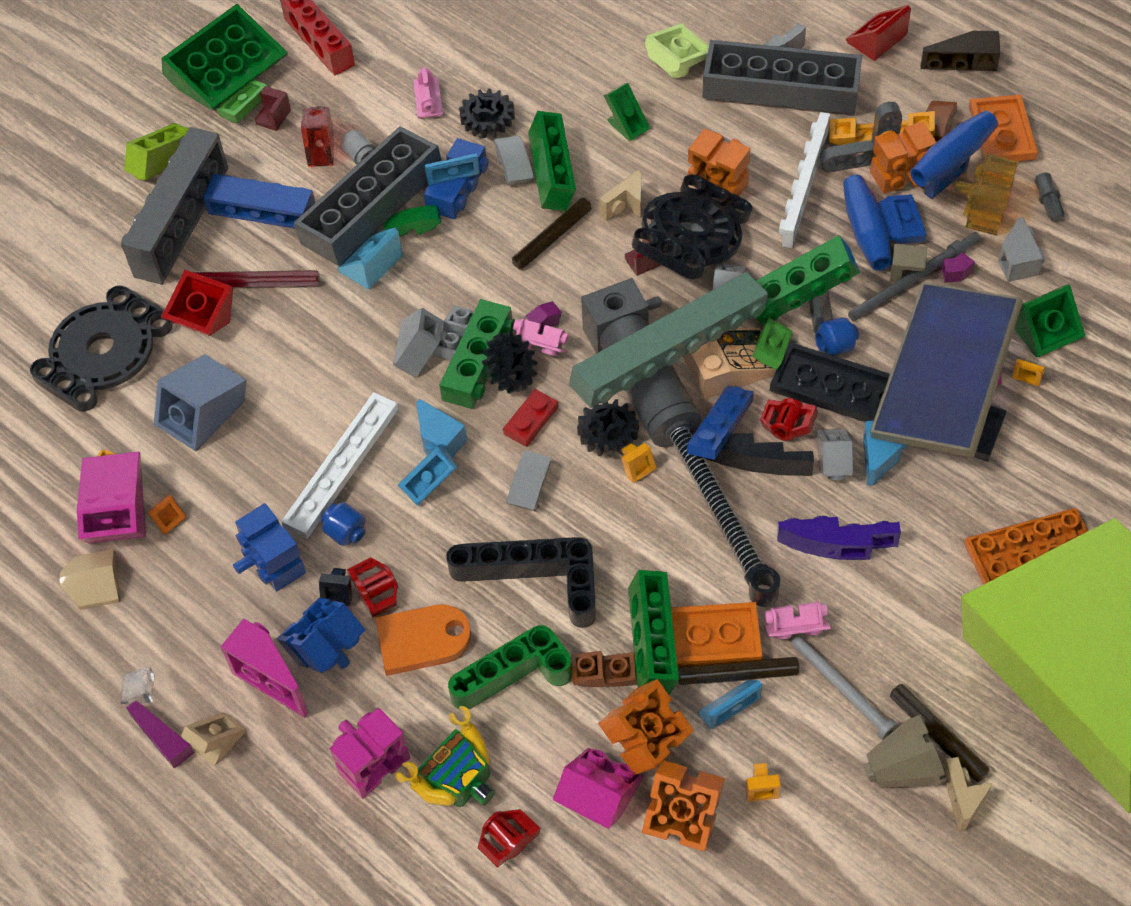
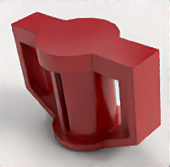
M785 398L782 401L768 399L760 421L762 426L774 437L783 441H791L796 437L811 433L818 410L815 405L802 404L800 401L792 398ZM780 412L776 423L771 425L774 413ZM804 415L805 418L802 425L796 427L799 418Z
M370 557L347 569V573L351 577L359 597L372 618L396 606L398 583L387 565ZM375 567L382 570L362 581L358 578L359 575ZM394 588L392 596L373 605L371 599Z
M521 809L498 811L491 815L484 823L478 849L498 868L508 859H513L520 854L527 844L539 835L541 828ZM507 820H514L526 833H520ZM489 834L504 850L499 852L484 836Z

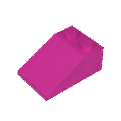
M243 618L221 645L222 652L232 674L305 718L308 711L300 689L269 636L270 632L258 622L252 624Z

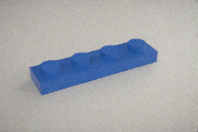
M727 386L688 442L687 454L715 460L752 404L754 391L745 390L738 386Z

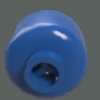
M844 317L822 322L815 332V342L818 349L833 356L852 351L855 348L856 340L859 338L856 325L851 324Z
M345 502L338 505L336 503L332 504L325 511L321 519L323 532L341 546L349 545L352 542L354 544L358 543L366 532L364 529V515Z

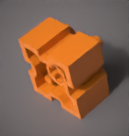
M924 121L904 127L902 133L896 134L895 131L875 136L873 152L876 157H873L871 160L870 173L883 194L899 191L904 188L907 182H910L916 188L920 187L912 180L910 172L928 149L936 143Z
M704 128L688 149V163L691 164V167L688 169V175L700 176L739 196L749 183V169L747 165L750 163L751 148L742 144L738 139H732L730 143H727L719 133Z
M658 679L636 688L622 701L624 705L613 709L598 723L612 744L620 742L625 750L620 755L629 768L635 772L634 775L657 767L671 753L669 751L670 748L680 745L694 731L680 710L673 712L670 709L668 703L672 699Z
M663 760L655 773L650 794L653 800L647 808L642 833L667 840L670 834L681 837L680 845L705 852L712 837L717 816L715 811L720 803L726 778L700 771L697 778L686 775L688 767Z

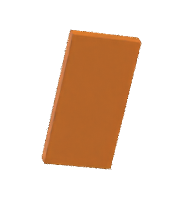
M1077 508L971 536L965 538L964 544L984 585L1088 532V529Z

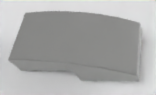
M797 23L791 31L788 30L785 33L784 37L775 34L769 42H765L763 45L801 49L805 45L806 26Z
M520 136L494 139L499 165L503 166L507 185L532 182L534 179L533 172Z
M458 306L452 307L443 321V331L440 342L433 352L434 356L448 360L452 359L474 311Z
M524 450L506 503L535 512L552 458Z

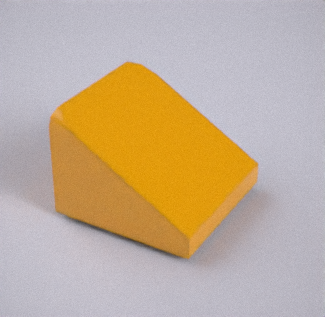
M1017 359L1011 378L1039 386L1045 367Z

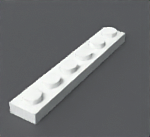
M820 112L818 121L812 123L810 137L812 139L811 141H806L804 156L806 158L805 160H800L798 175L800 177L799 180L794 179L791 195L794 196L793 199L787 200L785 208L787 218L781 219L778 234L783 235V247L793 248L820 163V154L824 150L829 134V113Z
M374 392L282 519L283 528L308 539L322 519L325 511L332 505L398 411V404Z

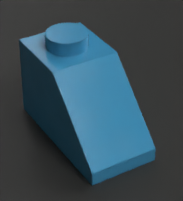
M419 399L416 405L425 454H430L442 443L453 458L467 442L465 425Z
M874 421L865 422L863 434L867 486H873L900 461L902 449H907V445L871 438L870 431ZM889 421L887 428L901 430V421Z

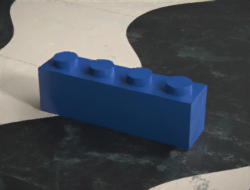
M213 174L203 196L207 212L210 215L294 229V222L315 204L313 190L219 174Z

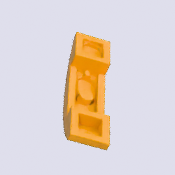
M935 111L908 113V120L902 121L900 133L904 131V127L924 121L932 136L935 135ZM856 118L831 119L829 141L836 145H844L872 140L874 123L857 124Z

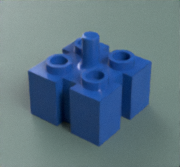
M266 503L235 521L239 531L235 536L243 548L241 552L244 558L233 564V568L238 574L256 565L258 568L256 572L265 585L270 583L277 592L306 573L303 561L299 557L301 555L297 543L287 530L281 526L278 518Z
M319 597L302 613L304 616L297 623L293 622L276 638L297 665L305 668L310 666L312 670L323 673L334 667L336 663L341 669L346 668L350 664V660L343 653L342 649L348 650L354 647L359 642V636L365 631V628L344 603L337 601L331 603L329 599Z

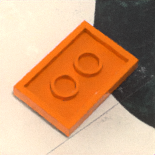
M1021 94L970 99L969 110L971 117L983 111H989L998 121V127L980 148L984 164L1037 159L1038 151Z
M756 602L671 607L678 667L762 660Z

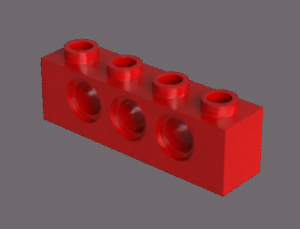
M280 0L286 22L334 76L355 65L351 43L312 0Z

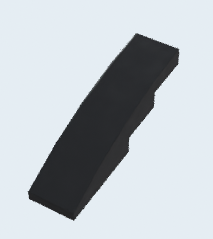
M753 433L732 434L715 460L704 458L721 465L751 472L787 476H812L814 466L813 451L784 452L783 442L754 443Z

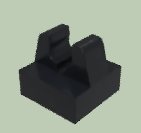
M333 568L331 574L321 573L318 581L320 598L329 599L331 603L337 601L350 606L353 599L351 577L345 576L346 569Z

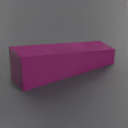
M137 700L126 707L130 716L173 768L194 754L189 743Z

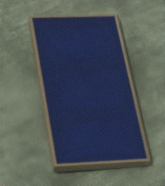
M922 282L870 431L871 438L974 457L1023 300L1015 296Z

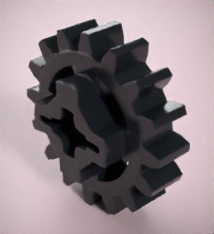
M488 88L487 93H483L480 89L476 96L470 93L469 100L463 99V106L459 107L461 125H465L466 132L472 130L473 136L482 133L483 138H486L487 134L491 133L493 137H496L497 131L505 133V126L511 127L512 120L515 119L513 101H509L508 95L502 96L500 90L494 94L490 88Z
M512 332L493 336L492 340L486 342L489 348L482 351L487 356V359L483 360L482 364L488 366V370L484 374L492 376L490 384L498 383V391L500 392L507 390V393L511 394L527 389L526 386L533 384L531 377L537 375L533 366L537 365L538 362L532 360L531 357L535 354V351L528 350L529 341L522 343V336L520 334L514 336Z
M615 399L612 404H608V401L602 405L597 404L593 406V409L585 407L583 409L584 416L578 417L577 433L580 436L581 445L587 444L588 452L597 449L599 457L604 452H608L609 457H613L614 451H618L622 455L621 449L624 446L633 444V440H638L639 420L636 419L635 410L629 411V404L627 403L618 406V399Z

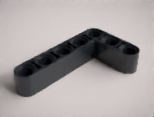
M571 537L466 543L453 545L446 553L449 574L452 579L460 582L567 576L568 609L571 623L576 627L585 628L592 625L596 619L593 551L591 543L585 538ZM578 554H583V555H585V556L582 557V558H576V557H574L575 555H578ZM547 556H554V557H555L554 559H551V560L544 559V558L547 557ZM517 558H525V560L520 562L515 561ZM490 559L496 560V561H494L493 563H486V562H485V561L490 560ZM459 561H465V562H466V563L461 564V565H456V564H455V563H457V562H459ZM579 580L586 581L584 584H576L575 582ZM578 607L589 608L586 611L576 610Z

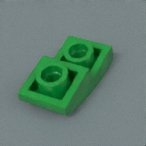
M428 205L400 211L393 214L384 223V229L396 228L399 232V237L414 228L417 234L421 235L426 231H432L441 223L439 209L436 205Z

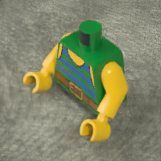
M459 706V709L464 714L462 721L459 722L453 713L449 714V720L454 725H460L462 729L460 731L455 729L418 769L412 762L403 763L402 765L409 770L408 778L401 772H397L395 776L400 783L409 782L411 784L410 788L428 804L443 806L454 804L457 807H463L473 797L484 806L495 794V790L485 783L490 777L489 763L491 759L483 737L474 723H469L471 718L469 709Z

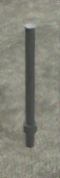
M974 232L961 241H954L947 246V250L926 262L924 272L912 271L849 311V318L852 321H856L942 266L943 259L955 258L962 252L965 254L967 249L981 241L980 235Z

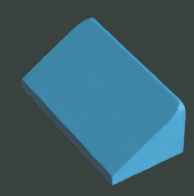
M477 153L426 164L424 169L428 185L480 174Z
M440 443L398 486L418 506L458 466L446 447Z
M759 680L743 682L698 711L700 717L709 729H714L761 699L762 683Z

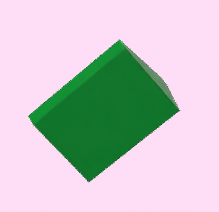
M1070 284L1061 286L1022 304L1014 330L1035 357L1043 356L1085 337Z

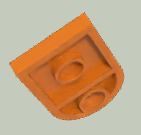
M438 604L375 617L386 676L452 662L463 655L470 644L471 631L468 619L463 612L450 605ZM455 625L463 628V632L458 636H450L447 633L448 629Z

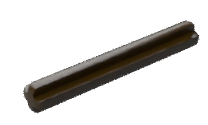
M586 198L579 199L512 257V264L519 270L525 268L591 211V202L587 201Z
M797 657L681 666L678 667V683L680 685L798 675L799 661Z
M904 684L897 685L891 691V699L911 718L920 715L928 730L927 734L951 758L958 757L961 767L966 768L968 774L976 782L982 781L988 775L989 767Z

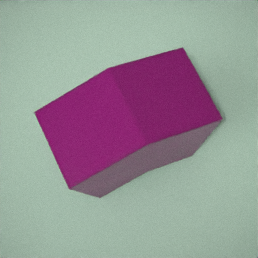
M963 252L955 258L943 259L941 270L944 283L963 281L973 273L975 261Z
M551 301L538 305L526 315V318L529 321L541 324L539 334L544 331L545 325L552 327L559 324L562 312Z

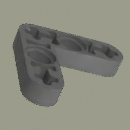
M885 102L876 109L872 140L832 146L823 150L820 154L823 169L828 172H836L871 166L872 158L876 157L873 152L875 136L891 130L895 131L896 134L900 133L902 113L899 105L896 102ZM858 153H863V154L860 155V156L853 157L854 155H856V154H858Z

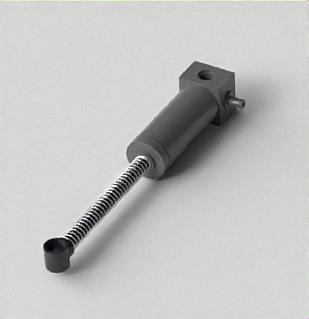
M633 278L581 296L583 330L595 353L597 354L648 326L649 311L662 306L661 298L657 296L645 301ZM667 365L659 369L652 377H645L636 382L632 388L625 392L653 443L659 447L674 445L677 452H679L681 460H683L686 469H688L690 476L693 478V482H695L698 491H700L705 503L708 505L712 516L720 527V531L725 536V540L728 541L727 543L730 545V549L733 550L735 558L738 559L740 567L743 568L745 573L744 579L749 586L750 600L756 602V605L759 607L772 606L778 600L780 576L776 570L761 562L762 559L758 557L759 553H756V548H753L754 544L751 543V539H748L749 535L745 534L746 530H743L744 527L740 525L741 521H738V516H735L736 512H733L734 509L730 507L731 503H728L729 500L725 498L726 494H723L724 491L721 489V485H718L719 482L713 476L714 473L708 467L709 464L706 463V459L687 454V444L692 438L691 436L699 428L702 419L672 365ZM759 585H768L770 588H769V589H761V588L758 587V586H759Z

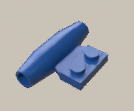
M983 111L957 125L928 149L910 172L912 180L918 186L925 187V195L933 199L967 171L970 157L981 148L998 127L996 117L989 111Z
M852 175L844 180L846 212L856 242L873 270H884L892 264L890 240L896 241L899 244L925 241L927 234L912 194L887 196L884 200L877 202V199L861 175Z

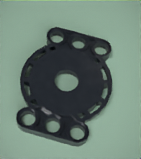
M687 175L683 179L680 192L660 195L648 203L642 215V228H638L634 233L631 243L632 248L636 252L686 278L698 279L702 276L705 266L720 264L736 254L742 242L740 224L746 223L749 220L752 205L747 200L700 176ZM688 185L697 187L698 189L690 188ZM711 197H716L722 201L714 200ZM734 209L742 210V211H744L745 213L738 212V211H736V210H734ZM647 219L651 220V224L648 225ZM681 223H696L699 226H701L704 231L689 230L685 228ZM639 239H646L651 243L641 242ZM730 245L734 246L730 251L728 250ZM662 251L671 252L674 254V256L667 255ZM687 263L694 264L698 268L689 267Z
M117 285L109 289L106 293L107 302L84 306L63 319L54 330L50 339L49 358L37 359L30 367L31 375L38 385L78 411L86 412L96 406L98 398L95 390L118 386L140 372L152 353L153 337L166 336L172 330V323L165 320V324L161 327H152L156 320L162 319L161 316L164 310L125 286ZM116 296H126V299L120 303L113 302ZM136 308H146L145 312L141 315L132 314ZM60 337L58 348H55L57 340ZM109 338L114 340L112 348L104 354H93L88 350L90 345L99 339ZM45 367L51 368L47 375H37L40 369ZM61 381H71L70 385L67 388H57V385ZM83 393L91 394L87 401H76L78 396Z

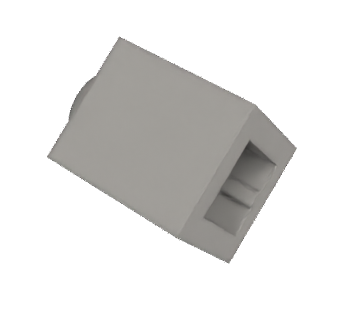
M1024 217L1017 219L1001 247L998 262L1007 282L1038 276L1041 265L1045 260L1042 248H1038L1034 240L1033 229L1027 226Z
M424 308L404 318L401 321L393 365L413 377L418 376L440 342L443 320Z

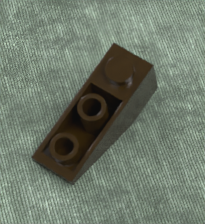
M973 30L926 46L922 51L920 69L997 71L1000 58L999 31Z

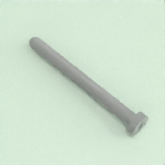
M796 637L792 641L793 646L879 729L877 735L882 740L898 728L899 725L893 719L887 721L803 638Z

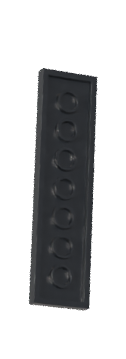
M789 342L782 363L776 370L770 383L769 391L860 421H874L890 374ZM905 378L903 379V382H909V383L924 385V384H921V383H918V382H915V381H911V380H908V379H905ZM898 394L889 421H901V431L966 443L977 408ZM990 406L974 458L989 462L1005 419L1006 410Z

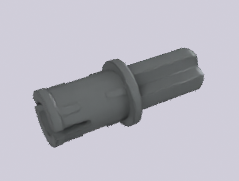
M1047 172L1041 173L1034 179L1040 193L1039 201L1045 206L1051 221L1057 222L1064 217V211L1059 201L1061 195L1054 187L1051 174Z

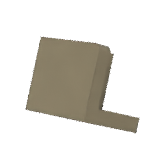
M895 244L890 282L900 280L903 270L924 272L928 247Z

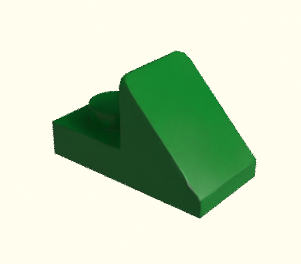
M623 83L603 95L613 116L607 119L608 122L628 141L651 129L629 83Z

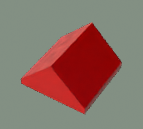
M906 5L876 14L847 37V43L875 61L907 35L911 13L910 6Z
M184 270L161 318L211 336L230 323L233 287Z

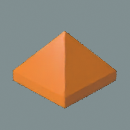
M170 494L147 512L163 535L187 518Z

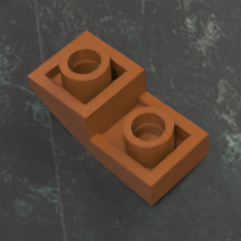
M931 101L926 112L935 111V135L933 137L936 142L950 132V121L957 112V102Z
M602 651L571 654L572 681L574 685L588 687L637 685L634 652L603 656Z

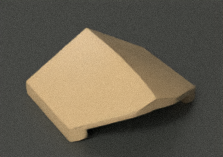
M114 549L75 556L60 572L61 589L80 610L120 602L116 552Z

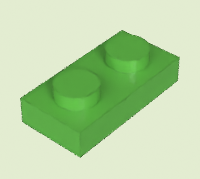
M252 80L217 108L220 117L238 124L262 102L260 92L264 86L268 87V85Z
M768 317L762 327L752 357L759 360L762 364L777 370L782 363L792 330Z

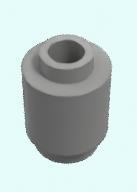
M359 130L346 132L340 143L341 149L357 165L375 149V146Z

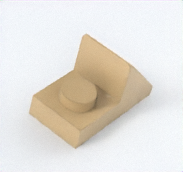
M639 170L599 198L600 216L606 221L614 215L620 214L625 207L639 218L641 217L642 177Z
M222 712L185 726L181 737L191 744L194 752L212 765H216L244 735L246 728Z
M956 757L946 759L943 769L947 779L945 785L960 832L965 831L988 797L992 783L970 786L968 771L966 768L961 767L959 758Z

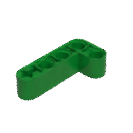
M537 625L455 673L448 681L451 702L457 709H459V706L471 709L536 669L540 670L551 685H566L572 678L570 654L549 627ZM538 642L548 643L543 647L535 646ZM514 657L522 658V660L519 662L509 661L511 658ZM557 664L565 666L563 669L560 670L552 669V667ZM493 672L496 674L492 678L483 677L486 673Z

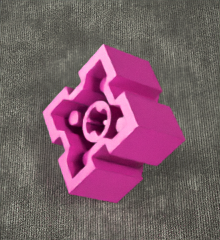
M377 708L372 713L365 714L358 721V729L348 720L342 721L338 729L343 734L338 736L333 742V746L329 748L333 759L336 761L335 765L339 775L362 799L382 783L381 779L389 772L392 775L403 763L411 759L408 748L405 746L404 733L380 708Z

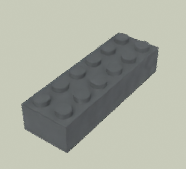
M710 40L703 74L702 98L855 114L863 55Z
M399 126L294 222L301 245L339 266L428 183L424 170L425 165L442 161L438 145Z
M193 127L189 128L186 135L181 138L175 154L169 158L168 165L163 174L159 175L153 191L147 195L140 213L136 214L130 230L123 236L121 247L134 278L163 285L206 209L203 196L213 174L225 175L229 169L218 133Z

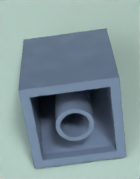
M204 354L158 379L154 425L196 451L244 402L247 380Z

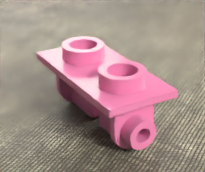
M422 68L418 73V79L413 80L418 119L442 116L443 110L438 77H433L432 72L428 68Z
M524 318L521 320L516 319L513 330L517 331L516 335L520 334L522 336V343L529 341L528 349H531L532 345L542 347L541 352L557 356L558 352L567 353V350L561 348L562 344H567L569 334L565 333L564 329L545 325L543 335L539 334L540 323Z
M820 602L798 604V616H794L792 605L770 608V611L765 612V629L770 637L776 639H787L792 634L804 633L806 635L820 634L822 630L831 629L826 618L823 617L828 616L826 604H820Z

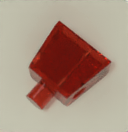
M316 106L303 109L301 133L308 167L333 166L334 131L330 108L327 106ZM321 140L323 147H317L315 143Z

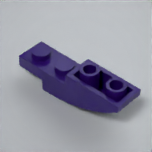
M817 516L814 519L803 520L790 518L785 521H779L777 528V542L803 553L838 560H870L872 549L898 547L901 535L899 522L879 521L875 524L866 525L852 523L839 527L838 517Z

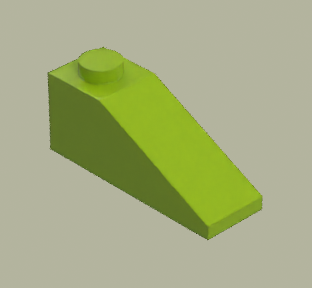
M173 123L127 142L124 171L134 175L139 180H148L160 174L167 167L169 158L175 154L181 138L186 135L189 128Z

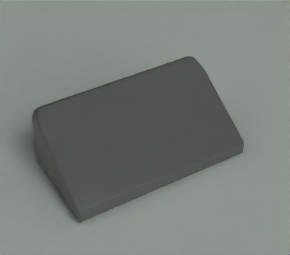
M829 291L809 300L813 330L816 332L822 322L833 319Z

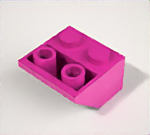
M587 748L564 767L553 801L610 829L623 815L642 782L643 775H634L635 772L627 764L617 763L607 758V755L600 750Z

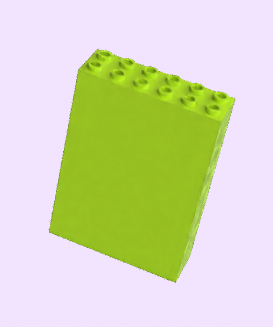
M1113 518L962 595L963 638L1114 799L1128 813H1131V532L1116 518Z

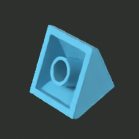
M391 228L372 234L337 270L369 290L403 256L398 230Z

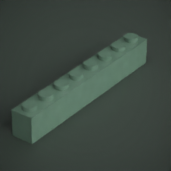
M745 272L572 367L569 386L590 408L599 403H606L618 392L629 390L636 382L645 377H652L659 369L675 364L679 358L688 353H695L707 342H714L725 332L739 328L748 319L759 317L765 310L768 293Z

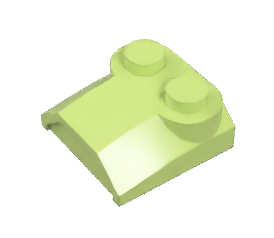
M683 23L647 35L645 40L648 57L674 78L686 76L691 66L707 58L709 45L686 28Z

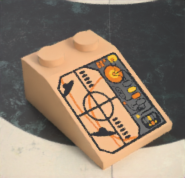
M760 328L731 329L722 334L716 341H709L702 345L695 353H688L683 356L704 399L721 394L727 386L742 387L774 376L775 369L762 364L759 360L752 357L761 333Z

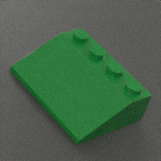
M235 4L161 58L162 74L179 91L213 111L287 56L288 52L238 4Z

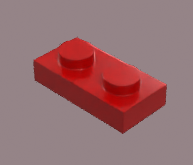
M534 389L503 427V434L528 447L559 408L558 401Z

